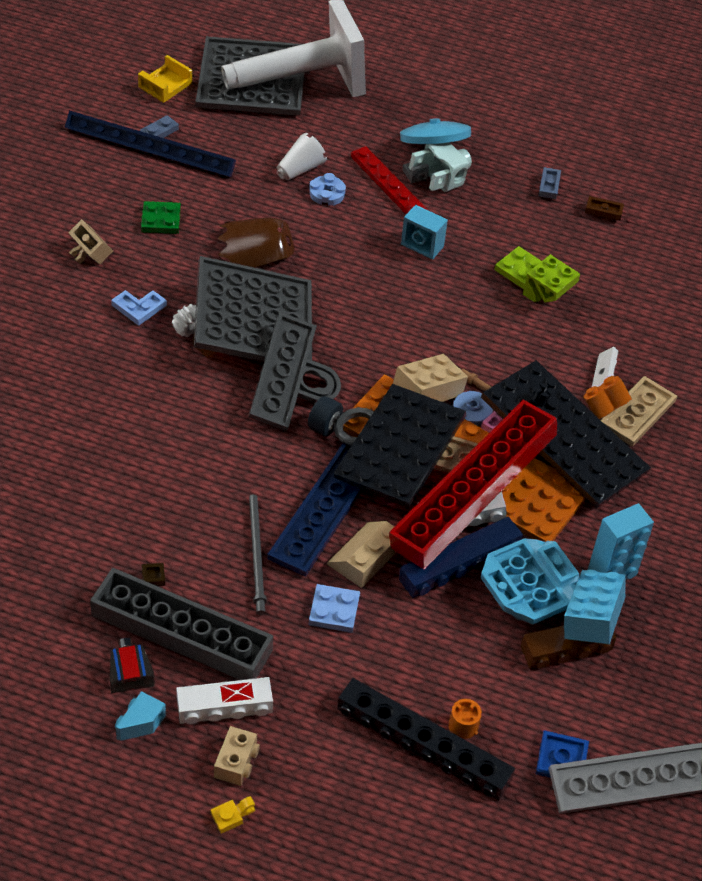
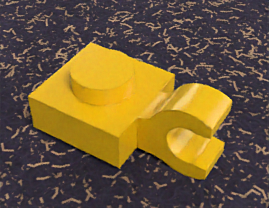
M250 796L240 801L238 805H235L234 801L231 800L211 809V815L220 833L222 834L242 825V817L255 812V803Z

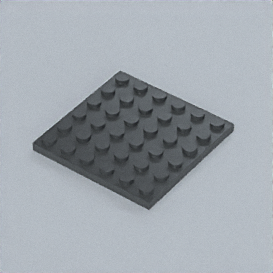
M206 36L196 96V107L300 116L304 73L227 90L221 67L235 61L302 44Z
M199 257L194 334L195 348L264 362L279 312L312 324L311 280L208 257ZM312 345L308 356L309 360H312Z

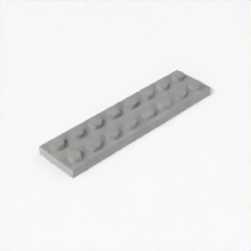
M702 743L550 765L549 772L559 814L702 792Z

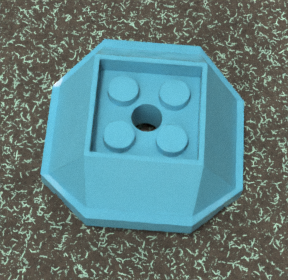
M526 538L489 553L481 573L482 581L502 610L513 615L517 620L526 621L530 624H536L567 610L579 577V572L556 541L543 542Z

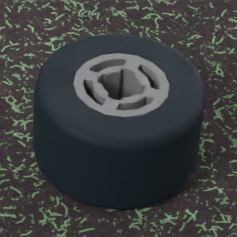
M327 396L319 398L309 414L308 427L323 436H329L334 432L336 419L343 413V405Z

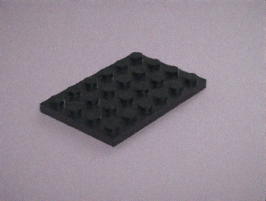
M392 384L335 470L334 478L410 508L464 421L466 411Z

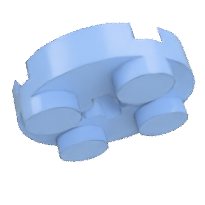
M326 173L324 176H319L310 181V197L316 203L322 204L324 202L328 203V205H336L343 201L346 185L342 180L335 177L334 174Z

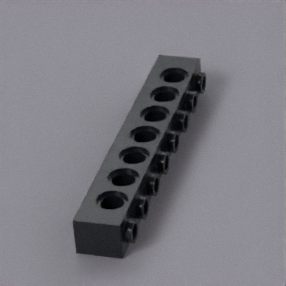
M355 678L351 679L338 697L337 710L342 715L355 719L363 727L371 728L378 732L384 739L392 740L404 750L417 754L425 762L433 763L446 774L456 776L464 784L481 790L489 798H495L499 801L513 779L515 767ZM380 716H385L387 719H382ZM400 727L407 728L408 730H401ZM440 750H446L448 753H442ZM461 761H465V762H467V763H469V764H468V765H464V764L461 763ZM481 773H487L490 776H483Z

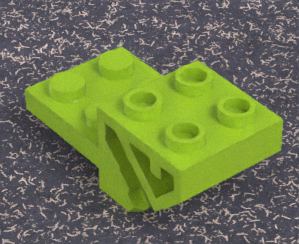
M520 246L495 264L494 269L524 289L523 295L533 302H539L541 299L544 302L556 301L573 287L580 277L579 272L551 254L541 261Z

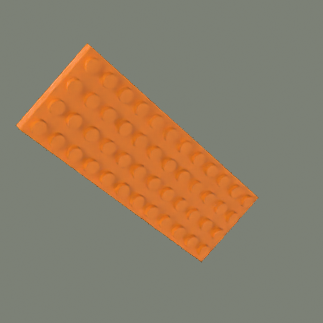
M384 374L353 408H368L375 411L393 384L394 379ZM365 417L351 418L343 425V431L358 437L369 419ZM464 419L454 436L479 444L489 433ZM536 458L502 490L506 504V517L509 516L523 534L543 542L554 541L586 500L553 467ZM433 469L428 479L438 484L447 473Z

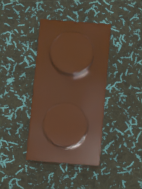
M589 196L585 213L620 221L624 204Z

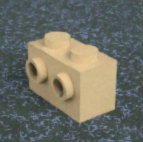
M230 726L214 765V778L242 785L244 777L248 778L251 773L252 764L250 762L252 757L256 758L259 752L260 744H257V734Z

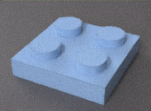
M317 584L309 625L353 633L360 591Z

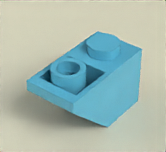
M141 691L137 698H133L130 701L125 715H121L115 723L117 739L122 741L153 734L166 716L165 703Z

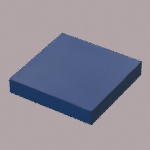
M544 730L535 774L551 778L549 772L550 765L586 760L589 741Z

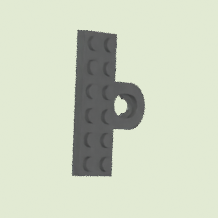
M279 312L248 415L249 418L287 431L297 397L316 403L323 396L334 400L339 394L341 382L337 373L326 365L308 359L317 325ZM309 373L319 376L326 381L327 385L325 388H310L305 385L303 375Z

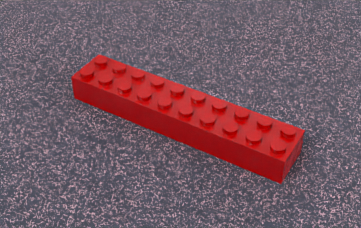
M522 400L389 532L391 549L422 569H425L557 435V418Z

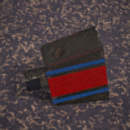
M130 638L120 639L118 641L119 648L110 651L111 694L154 687V671L144 646H133Z

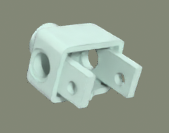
M450 142L426 144L424 150L412 153L409 169L428 164V176L431 178L429 188L432 191L441 188L444 192H447L464 184L472 161L467 150H457Z

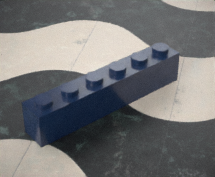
M508 516L450 543L425 569H422L413 562L401 566L399 581L412 598L419 595L423 596L431 589L438 586L442 587L454 578H461L467 572L481 568L485 564L489 553L522 540L523 534Z

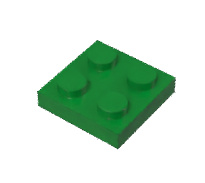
M144 201L141 232L179 234L181 203Z

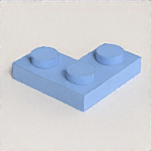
M125 290L111 300V305L139 326L166 307L167 300L155 291H151L138 300Z

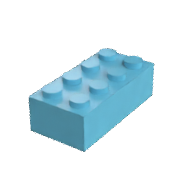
M639 503L602 519L588 570L592 569L597 572L606 573L617 572L618 574L626 575L628 579L638 574L654 521Z
M592 569L581 571L564 615V639L610 644L625 600L626 575L618 574L617 572H597Z

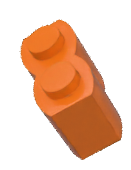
M618 376L606 378L602 385L589 388L586 394L583 395L590 411L599 419L632 400L622 379Z

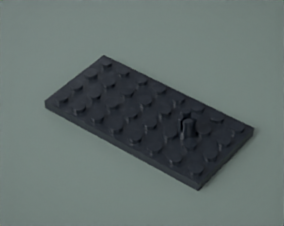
M537 360L484 391L481 395V398L502 419L522 400L556 417L557 435L539 454L596 509L643 477L651 469L645 461Z

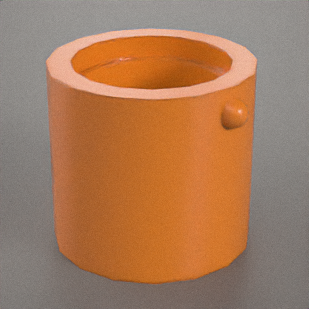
M461 699L455 702L452 707L449 729L450 732L462 739L472 738L478 734L482 711L475 701Z

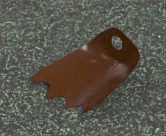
M271 217L227 221L229 223L220 225V227L227 228V231L219 236L218 240L224 241L227 247L219 253V256L229 259L230 263L254 268L288 258L294 253V244L289 225L284 220ZM286 236L290 239L291 247L287 243Z

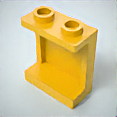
M169 55L164 57L165 64L151 74L145 71L138 73L139 88L163 103L192 84V70Z

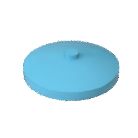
M439 118L430 119V122L420 123L400 132V140L411 144L454 142L469 138L471 136V127L457 122L440 121Z

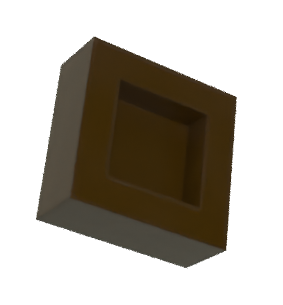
M164 562L141 564L142 579L155 586H165Z

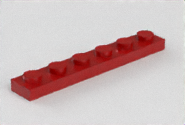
M366 146L351 152V158L405 214L415 205L428 210Z

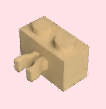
M82 219L68 232L79 244L69 253L73 257L79 253L75 260L80 264L85 260L87 254L101 264L113 252L95 230Z

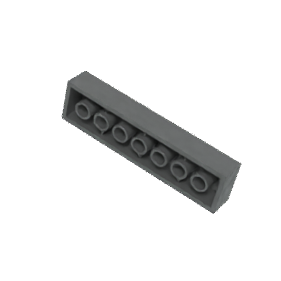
M113 567L90 600L91 616L239 680L256 679L273 651V635Z

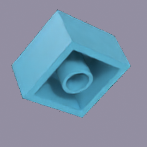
M415 205L404 217L401 245L433 260L444 247L448 220Z

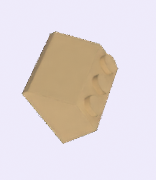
M387 521L368 522L328 561L327 565L362 588L396 553V551L391 549L389 532L394 526Z

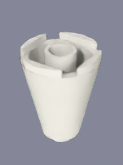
M303 133L277 166V174L281 179L290 180L326 162L327 157L324 158L323 156L325 151L316 138L313 136L309 138L306 136L308 133Z

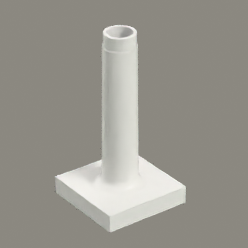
M328 1L329 38L223 65L221 67L222 76L227 90L337 65L352 97L366 94L364 39L344 1Z

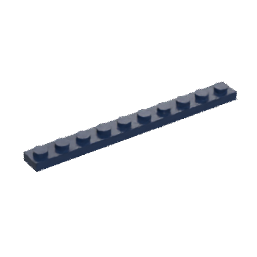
M70 110L65 124L67 129L232 177L236 159Z

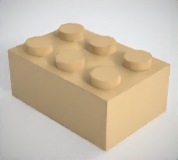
M441 354L398 366L393 384L442 402L456 398L459 394L463 393L468 376L447 356Z

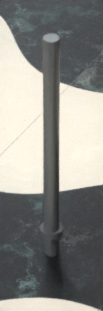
M252 494L249 496L255 583L253 602L256 605L257 615H264L267 597L264 595L258 497Z

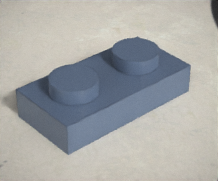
M167 115L140 129V131L164 138L179 130V124Z
M543 168L539 190L540 197L557 198L561 170Z

